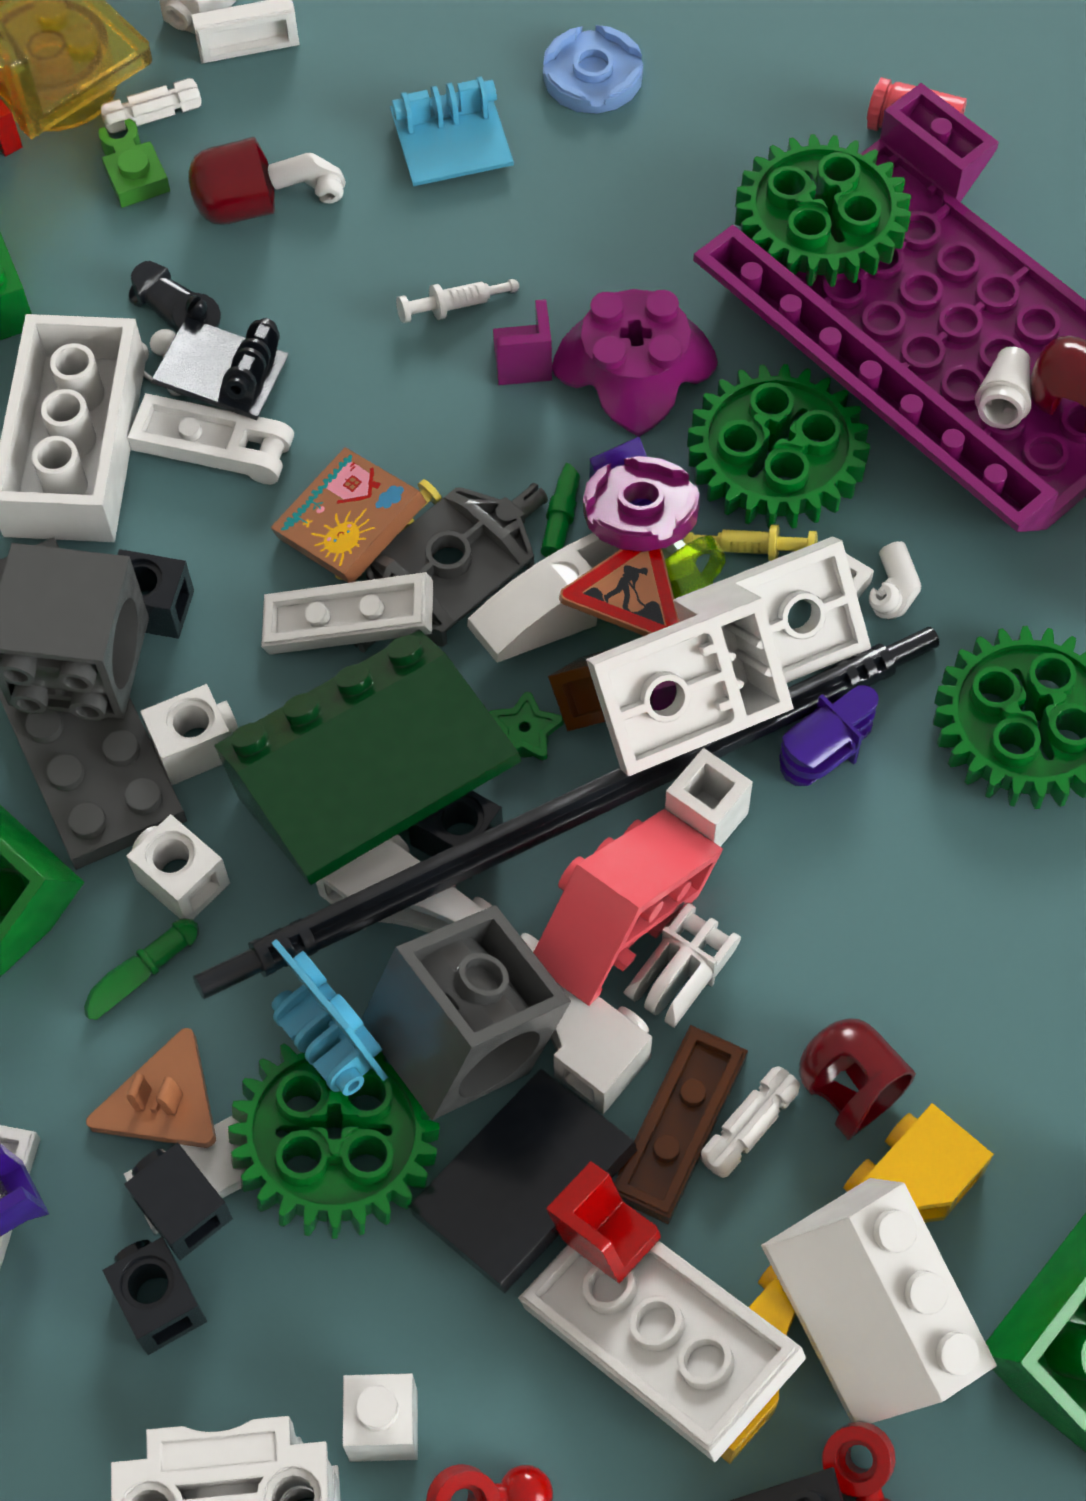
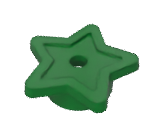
M531 692L523 693L513 708L496 709L489 712L522 758L533 756L541 761L548 758V737L564 724L561 715L541 711ZM522 724H527L530 726V729L527 732H522L519 727Z

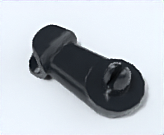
M144 261L133 269L131 273L132 286L129 290V300L132 304L138 307L146 304L177 333L186 317L217 328L219 327L221 312L219 305L213 298L206 294L195 293L171 280L168 268L155 262Z

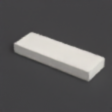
M427 572L264 594L261 647L269 655L395 639L410 635L419 629L425 635L432 634L433 580Z

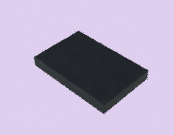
M540 1069L408 1207L414 1217L503 1293H506L560 1235L546 1210L551 1202L590 1161L609 1173L611 1178H613L637 1152L636 1144L633 1139L543 1069Z

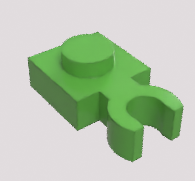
M131 119L124 120L127 134L122 138H111L105 127L100 128L98 131L102 150L106 155L102 157L104 169L122 208L170 192L168 178L151 141L141 144L137 126Z

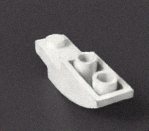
M594 533L563 547L517 576L490 597L468 618L467 627L498 663L596 626L597 617L563 605L559 601V594L562 588L620 549L601 541ZM682 540L667 548H662L670 582L694 573L697 556Z

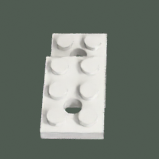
M832 536L673 599L679 618L678 623L590 657L586 661L620 769L626 775L631 776L794 709L787 686L788 682L871 649L843 541ZM808 599L811 604L809 620L803 626L792 629L788 623L790 608L797 601ZM674 681L677 692L673 703L663 710H653L650 704L653 689L661 682Z

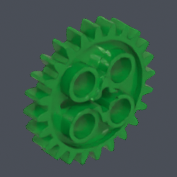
M811 134L808 146L804 147L793 137L789 138L787 152H784L775 145H771L769 147L768 160L756 156L753 160L752 171L744 170L741 186L737 187L735 225L741 226V231L779 263L786 266L794 275L798 272L805 273L806 283L809 286L813 285L817 275H825L830 287H835L837 274H844L849 281L856 283L859 268H862L871 275H875L879 261L890 264L893 259L894 249H902L905 233L908 231L911 212L908 211L911 195L903 193L905 179L904 177H892L894 168L892 162L876 165L878 156L876 149L869 151L865 155L859 154V141L854 140L845 149L839 147L837 135L831 137L828 145H820L816 135Z
M762 364L759 367L758 378L751 379L744 370H738L736 386L724 379L719 380L717 395L705 392L702 409H694L692 427L688 428V466L695 467V484H708L707 500L709 502L725 497L724 514L729 515L739 507L745 509V524L749 525L758 514L765 515L768 529H770L771 525L776 524L778 516H785L788 524L793 529L797 528L799 514L805 513L812 522L817 523L820 518L821 506L833 513L838 512L841 497L852 499L856 482L863 481L870 450V444L866 443L869 429L868 424L859 423L860 406L846 407L849 392L842 390L831 395L829 393L831 378L826 377L815 385L810 382L811 370L808 368L802 371L798 378L791 377L788 364L782 365L778 376H771L767 367ZM799 414H803L797 421L795 420ZM810 439H819L823 442H816ZM733 449H742L745 452H736ZM760 470L761 472L759 473V475L753 478V476ZM780 476L789 477V478H792V480H783V479L778 478V477H780Z
M1022 626L1018 640L1012 641L1009 634L1001 628L998 629L994 646L979 636L976 638L972 651L973 654L960 649L955 661V667L947 666L945 668L941 681L943 685L938 686L934 704L939 707L935 710L933 725L943 728L940 731L937 744L938 747H955L951 751L948 761L950 768L964 764L969 766L964 781L967 785L976 782L980 778L988 781L985 797L990 799L1000 788L1008 790L1009 806L1014 807L1021 793L1029 794L1034 809H1040L1045 794L1049 793L1060 807L1065 806L1070 794V788L1080 797H1086V652L1080 656L1073 652L1076 645V637H1069L1060 646L1054 644L1052 629L1047 628L1040 641L1033 640L1028 626ZM1015 674H1017L1020 677L1021 682L1023 684L1022 687ZM1038 680L1051 681L1059 688L1045 687ZM991 693L997 695L1004 702L989 701L982 694ZM1059 730L1072 731L1080 737V740L1068 739L1060 734ZM1002 744L1017 745L1023 749L1024 753L1014 754L1008 752L1003 748ZM1040 745H1041V747H1042L1043 752L1045 753V755L1047 756V758H1048L1049 760H1046V759L1043 757V755H1042V753H1041V750H1040V748H1039Z
M285 1043L280 1045L281 1064L279 1066L262 1058L259 1060V1075L262 1081L252 1078H244L242 1081L243 1095L248 1100L233 1101L232 1117L240 1123L228 1126L229 1143L239 1146L231 1151L232 1167L235 1169H246L241 1175V1188L243 1192L261 1188L257 1196V1209L260 1212L271 1208L276 1203L280 1205V1226H286L296 1215L303 1217L305 1236H310L315 1230L318 1221H323L328 1224L331 1238L337 1239L342 1221L350 1220L359 1235L365 1234L367 1215L372 1213L381 1223L387 1225L390 1223L391 1210L389 1203L391 1201L402 1208L409 1209L408 1206L412 1202V1193L407 1185L421 1189L426 1187L428 1173L422 1166L435 1165L437 1148L429 1143L438 1140L440 1125L437 1122L428 1120L430 1117L391 1064L389 1065L386 1062L382 1052L377 1054L374 1059L388 1078L382 1081L371 1068L363 1075L364 1083L362 1087L349 1096L343 1095L341 1091H332L316 1068L305 1059V1053L302 1052L297 1055ZM369 1095L377 1098L382 1104L376 1109L366 1111L356 1108L352 1105L351 1101L358 1096ZM307 1096L315 1100L317 1105L310 1110L301 1112L288 1107L287 1102L294 1097ZM328 1128H340L341 1138H328ZM389 1129L392 1133L389 1136H385L380 1131ZM280 1130L289 1133L283 1138L276 1135ZM367 1154L380 1159L383 1165L375 1171L365 1172L355 1168L351 1161L360 1155ZM301 1155L309 1156L318 1163L314 1169L304 1173L294 1172L287 1168L285 1164L293 1157Z

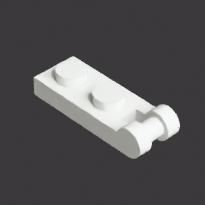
M145 393L127 438L133 451L242 473L259 483L271 485L278 482L283 468L280 457L282 453L289 451L294 438V431L287 424L263 417H258V420H254L229 410ZM248 441L260 443V450L246 448Z

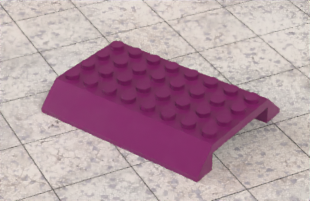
M920 83L884 110L880 139L861 153V155H865L869 151L876 149L878 151L877 166L892 162L894 164L892 177H904L903 193L911 195L908 210L911 212L908 231L905 233L902 249H894L893 259L890 264L879 261L875 275H871L862 268H859L856 283L849 281L844 274H837L835 287H830L825 275H817L813 285L809 286L806 283L805 273L798 272L794 275L786 266L779 263L733 224L695 252L693 261L1016 532L1047 530L1086 497V430L1084 429L1086 408L1075 401L1062 398L1053 415H1050L1040 410L1031 398L1029 414L1016 426L1000 429L986 424L980 418L975 405V395L996 360L998 353L1006 347H1018L1029 354L1031 360V380L1032 370L1038 356L1053 339L1060 336H1074L1086 340V300L961 203L996 152L999 142L923 83Z

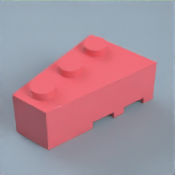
M665 808L644 822L639 819L635 820L622 836L615 840L608 837L592 855L586 859L578 856L569 864L558 883V887L563 890V893L533 953L560 986L590 1006L600 996L603 989L601 987L612 966L614 965L624 972L635 960L636 954L629 950V948L645 933H649L654 938H657L662 933L665 926L668 927L674 921L684 906L688 903L691 904L699 896L723 848Z

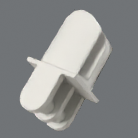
M690 903L684 906L669 927L665 926L663 928L662 942L623 992L632 1001H638L669 961L649 991L644 1008L653 1015H658L665 1009L686 979L690 977L666 1013L665 1023L675 1028L707 984L711 987L714 985L715 977L732 956L741 940V936L735 932L728 936L717 929L719 923L715 919L710 918L708 921H705L695 914L696 907ZM684 929L695 936L691 943L680 936ZM706 944L718 951L714 957L703 951Z

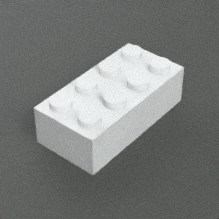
M26 314L0 439V530L3 537L51 539L55 537V540L115 542L131 451L127 437L137 415L146 356L136 319Z

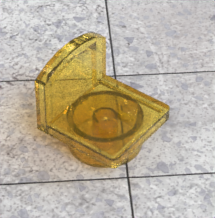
M0 0V99L11 110L14 121L18 123L19 128L31 140L44 131L72 129L93 120L101 114L100 106L113 100L117 85L152 63L153 59L148 40L105 0Z

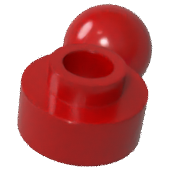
M852 1422L842 1426L831 1435L825 1444L822 1455L823 1469L833 1467L841 1492L855 1497L856 1501H891L884 1497L881 1489L890 1479L895 1468L896 1457L891 1440L880 1428L867 1422ZM862 1445L871 1452L873 1462L870 1468H860L853 1463L850 1455L852 1446Z
M458 1464L444 1469L434 1478L428 1489L426 1501H451L453 1494L460 1489L468 1490L467 1501H552L553 1488L548 1476L535 1466L520 1465L514 1467L504 1475L500 1483H494L476 1467Z

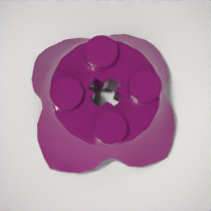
M629 289L614 293L601 292L592 298L589 312L562 339L553 358L552 372L565 385L574 388H582L587 385L594 386L597 390L601 407L611 420L632 434L641 436L666 418L675 404L678 388L681 383L699 384L709 379L718 366V360L715 350L704 332L689 320L686 314L679 308V301L674 293L668 290L648 291Z

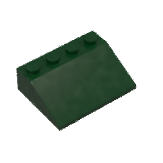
M420 629L410 635L401 636L393 640L387 648L366 660L343 668L334 678L307 693L292 697L281 708L254 723H248L239 727L231 736L214 745L240 801L310 885L522 762L517 749L446 653Z

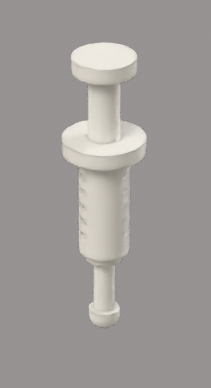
M509 279L506 283L488 286L487 283L481 281L442 290L439 284H434L429 288V297L408 301L405 295L398 296L396 299L397 311L402 323L411 322L412 314L431 310L436 319L441 320L447 317V311L486 303L490 299V295L508 291L511 293L516 292L519 289V283L515 279Z

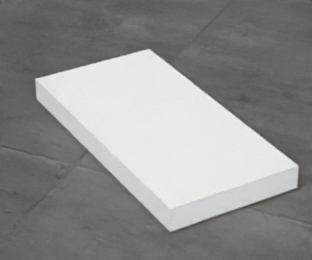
M660 1241L653 1246L620 1284L567 1245L518 1297L525 1310L714 1463L806 1359L800 1345Z

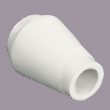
M1006 347L998 353L996 360L975 395V405L980 418L992 427L1000 429L1014 427L1031 410V360L1029 354L1021 348Z

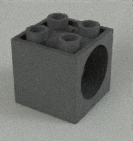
M11 543L0 582V688L9 706H14L20 711L31 714H40L46 710L68 712L89 721H99L104 717L124 719L149 621V615L130 556Z
M494 905L396 946L361 1020L365 1028L383 1049L381 1052L433 1121L528 1075L566 1012L571 1000L499 908Z

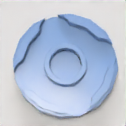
M596 25L595 31H583V26L569 29L554 38L545 50L543 80L547 91L560 105L576 112L598 114L616 110L631 101L641 88L643 62L638 44L626 33L609 26Z

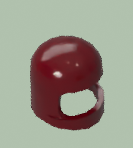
M254 136L202 150L191 161L188 170L191 196L197 210L207 221L213 224L224 225L274 214L275 190L268 174L269 164Z
M1060 336L1047 344L1038 356L1031 374L1030 389L1034 404L1043 412L1053 415L1062 398L1075 401L1086 408L1085 339L1074 336Z
M852 1018L836 1021L820 1031L806 1046L799 1062V1075L803 1085L811 1095L822 1096L838 1111L839 1115L835 1126L848 1140L852 1139L888 1110L905 1093L916 1075L914 1070L871 1025L860 1019ZM841 1071H846L859 1091L856 1092L833 1079Z

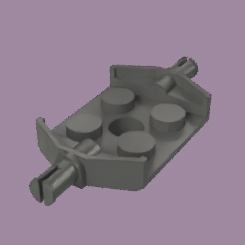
M531 483L526 490L512 501L506 496L503 499H498L462 487L455 488L390 542L365 570L367 580L427 572L433 580L432 634H426V636L436 645L444 647L448 644L446 632L525 566L526 570L534 566V554L524 523L529 515L548 502V497L541 487L538 490V484ZM443 548H456L464 554L460 561L448 565L441 564L433 558ZM377 641L357 643L354 646L356 648L359 647V650L365 653Z

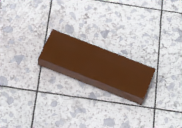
M689 1026L634 1140L637 1152L620 1169L614 1182L623 1202L631 1208L669 1225L701 1157V1151L707 1144L747 1059L748 1050L695 1026Z

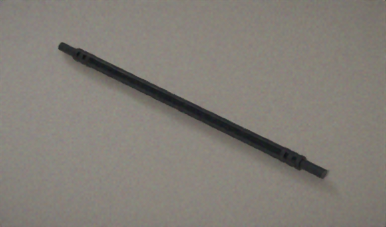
M926 627L886 647L883 644L874 645L867 651L836 663L833 667L788 687L794 708L790 711L631 776L626 775L618 768L315 913L299 918L283 928H278L262 938L259 937L248 943L249 950L194 975L193 980L201 997L206 999L258 973H261L263 977H267L283 967H288V964L272 945L275 939L280 942L292 958L302 950L309 957L341 939L678 778L703 748L720 758L811 714L817 708L818 699L821 694L831 703H834L857 686L865 685L870 687L880 680L893 676L896 672V667L938 648V635L933 628Z

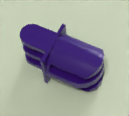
M865 685L857 686L833 704L823 694L819 696L815 711L788 730L782 737L779 761L780 771L786 781L795 786H809L819 778L826 776L848 759L853 765L857 762L861 741L871 733L876 714L875 709L879 701L878 694L873 688Z

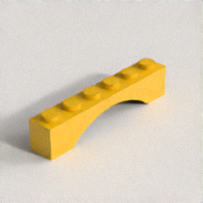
M931 1103L918 1119L910 1112L907 1113L886 1138L885 1143L891 1147L877 1165L870 1159H866L850 1176L843 1189L848 1192L869 1178L903 1182L924 1222L941 1221L948 1216L983 1176L994 1154ZM770 1265L758 1280V1284L764 1290L749 1308L787 1336L796 1313ZM779 1390L721 1455L727 1463L730 1464L772 1417L779 1401Z

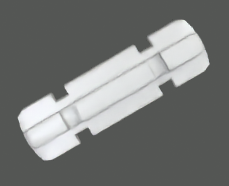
M192 78L173 82L174 88L167 89V86L163 85L127 96L128 102L122 104L120 99L103 103L100 108L106 129L109 133L114 134L126 130L124 120L127 119L133 120L138 127L176 115L174 110L181 108L182 113L198 109L201 106V95L196 82Z
M780 1066L773 1067L761 1080L760 1091L753 1090L723 1124L722 1135L715 1134L702 1149L700 1160L717 1176L721 1178L728 1177L741 1162V1152L748 1154L777 1120L780 1112L779 1108L786 1109L798 1095L800 1089L799 1081Z

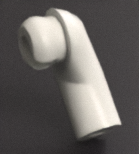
M304 153L268 165L269 178L276 190L305 182L315 189V194L321 202L335 203L343 196V188L346 181L341 170L314 153Z
M898 541L887 544L880 550L879 556L888 578L882 583L878 591L873 587L869 595V603L873 611L883 619H894L905 614L921 592V582L907 546L904 542Z

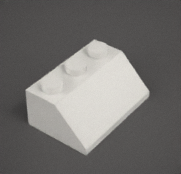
M869 1178L761 1245L851 1423L867 1422L871 1424L941 1403L997 1366L905 1183Z

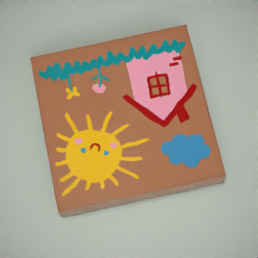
M344 447L270 528L278 539L347 583H351L360 577L427 502L416 488Z

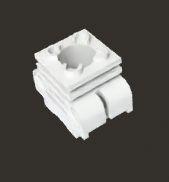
M289 1416L252 1419L236 1428L219 1432L197 1431L184 1426L146 1430L147 1459L111 1462V1501H297L303 1498H312L314 1501H341L338 1465L331 1466L328 1460L326 1441L303 1443L301 1437H296L293 1423Z

